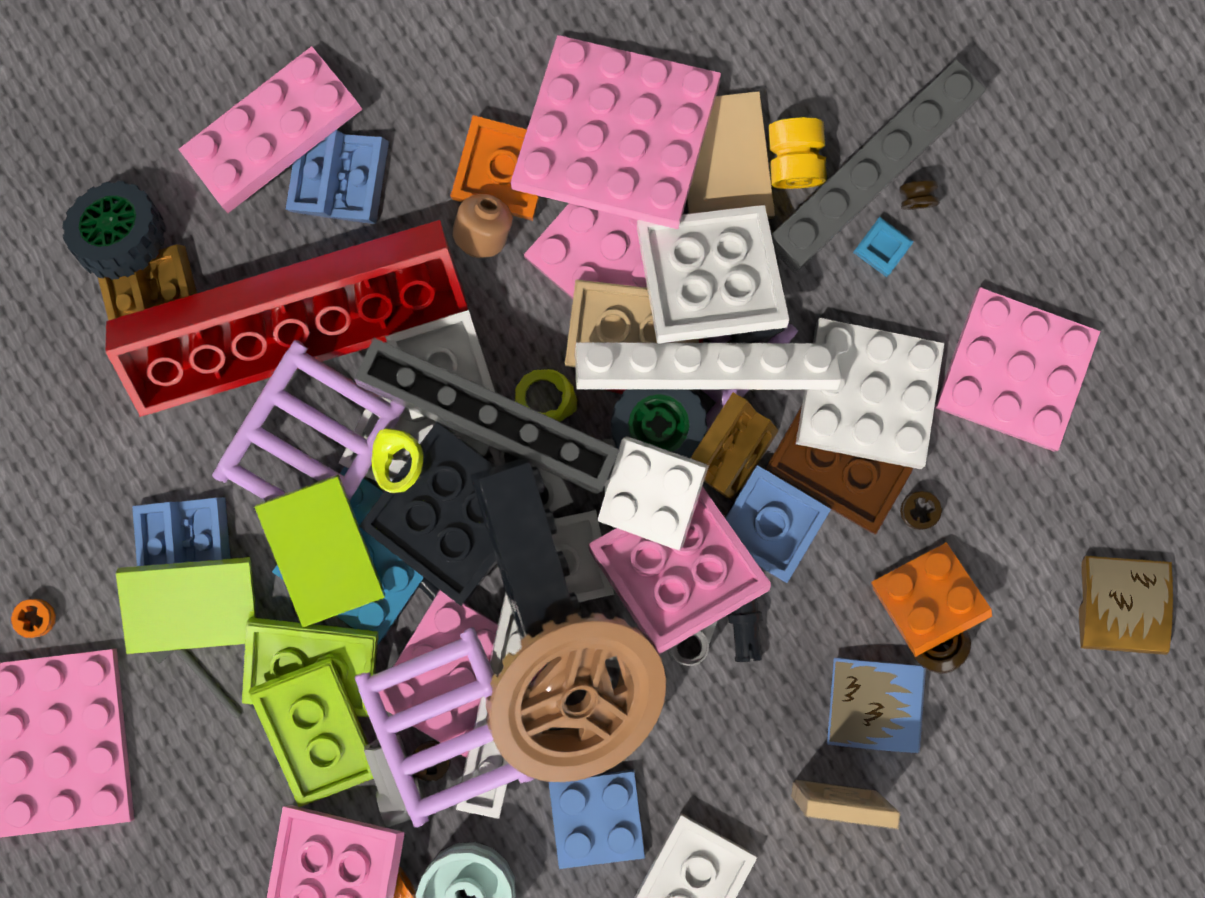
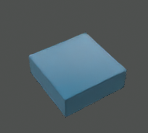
M879 217L853 253L885 277H888L914 241Z

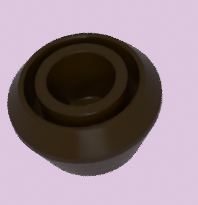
M966 630L916 657L913 654V657L919 665L929 671L938 674L951 673L958 669L969 657L971 651L970 635Z

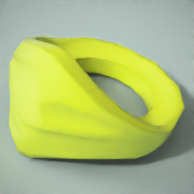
M533 370L524 375L516 387L515 402L530 408L526 402V392L530 385L540 380L555 384L556 388L563 393L562 402L557 410H550L541 414L559 422L572 415L577 409V398L572 384L563 374L556 370Z
M383 429L378 432L373 443L371 462L372 471L379 487L389 493L405 492L416 483L422 470L423 451L418 440L409 433L395 429ZM405 448L411 454V469L403 480L392 483L389 478V466L392 463L393 455L400 449Z

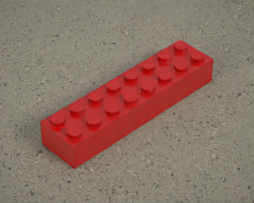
M437 220L106 321L105 352L139 416L142 417L270 378L294 340L302 342L308 348L306 353L323 362L369 348L373 338L385 343L387 342L385 336L469 309L441 221Z

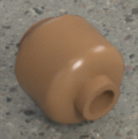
M486 194L472 195L464 199L458 208L453 225V238L456 245L466 254L476 258L492 257L500 253L506 245L512 227V214L509 207L500 199Z

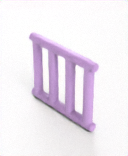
M294 340L218 462L212 477L224 483L229 479L265 501L286 494L283 490L238 465L251 443L256 444L317 481H322L339 474L261 428L275 405L358 454L345 476L339 474L350 501L372 465V448L378 432L383 429H394L406 407L392 401L389 403L376 394L357 386L356 382L306 353L308 348L302 342ZM299 368L379 416L380 419L367 439L363 438L284 391L296 369Z
M473 627L466 629L464 633L460 634L461 639L372 676L370 672L360 673L355 676L359 693L414 827H420L429 821V815L519 779L520 783L530 782L535 779L519 772L510 764H506L421 799L412 774L493 741L486 724L405 758L395 734L484 697L486 700V697L492 694L493 689L490 683L494 672L481 640L478 638ZM468 656L477 678L476 681L388 717L379 695L380 691Z

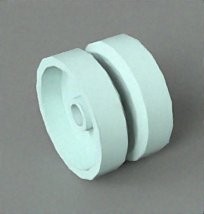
M476 842L457 843L441 851L433 859L424 872L416 892V898H463L460 895L461 889H465L467 896L475 895L474 898H515V877L507 861L493 848Z

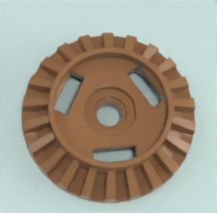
M592 613L589 618L582 619L578 614L567 616L565 623L556 625L551 621L542 625L544 631L534 638L528 634L520 640L522 647L515 654L508 652L502 660L504 665L502 672L493 675L490 683L493 689L492 694L486 697L485 706L489 717L486 719L488 729L503 758L516 770L529 777L549 782H570L586 779L607 771L626 759L643 743L659 718L666 693V677L660 656L638 628H632L625 620L618 617L610 620L599 613ZM617 656L620 666V677L617 687L613 689L605 660ZM548 662H550V663L543 669V671H542V672L531 682V684L528 686V684L530 683V681L532 680V678L536 675V673H537L543 666H545ZM578 689L586 690V696L580 703L576 705L565 704L566 698L571 692ZM551 727L568 728L564 730H546Z

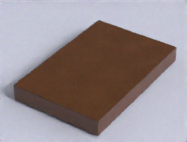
M801 405L765 470L827 506L840 516L876 535L914 468L796 444L802 409Z

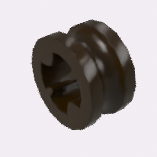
M917 181L900 186L899 191L905 196V200L901 202V209H926L939 205L940 199L934 195V191L938 189V182Z
M925 491L914 492L906 496L900 508L901 518L904 523L917 530L929 529L936 525L942 513L941 503L937 497ZM917 498L922 499V504L928 502L931 506V511L926 513L927 521L924 523H920V517L913 519L910 511L916 507L914 500Z
M434 740L426 741L420 744L413 754L438 745L440 742ZM451 758L438 763L437 772H428V767L414 774L419 779L427 782L436 781L442 778L448 771Z

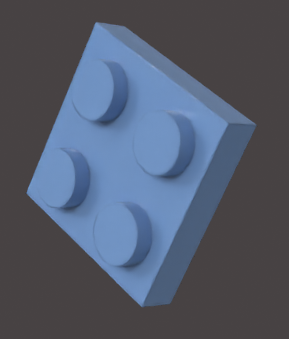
M756 465L725 519L758 566L783 582L788 583L831 509Z
M634 770L603 773L570 782H549L559 869L645 858Z

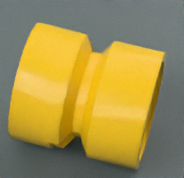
M801 117L783 119L769 124L770 151L777 156L770 162L772 186L779 189H799L825 184L827 182L826 157L819 155V150L825 146L824 122L817 118Z

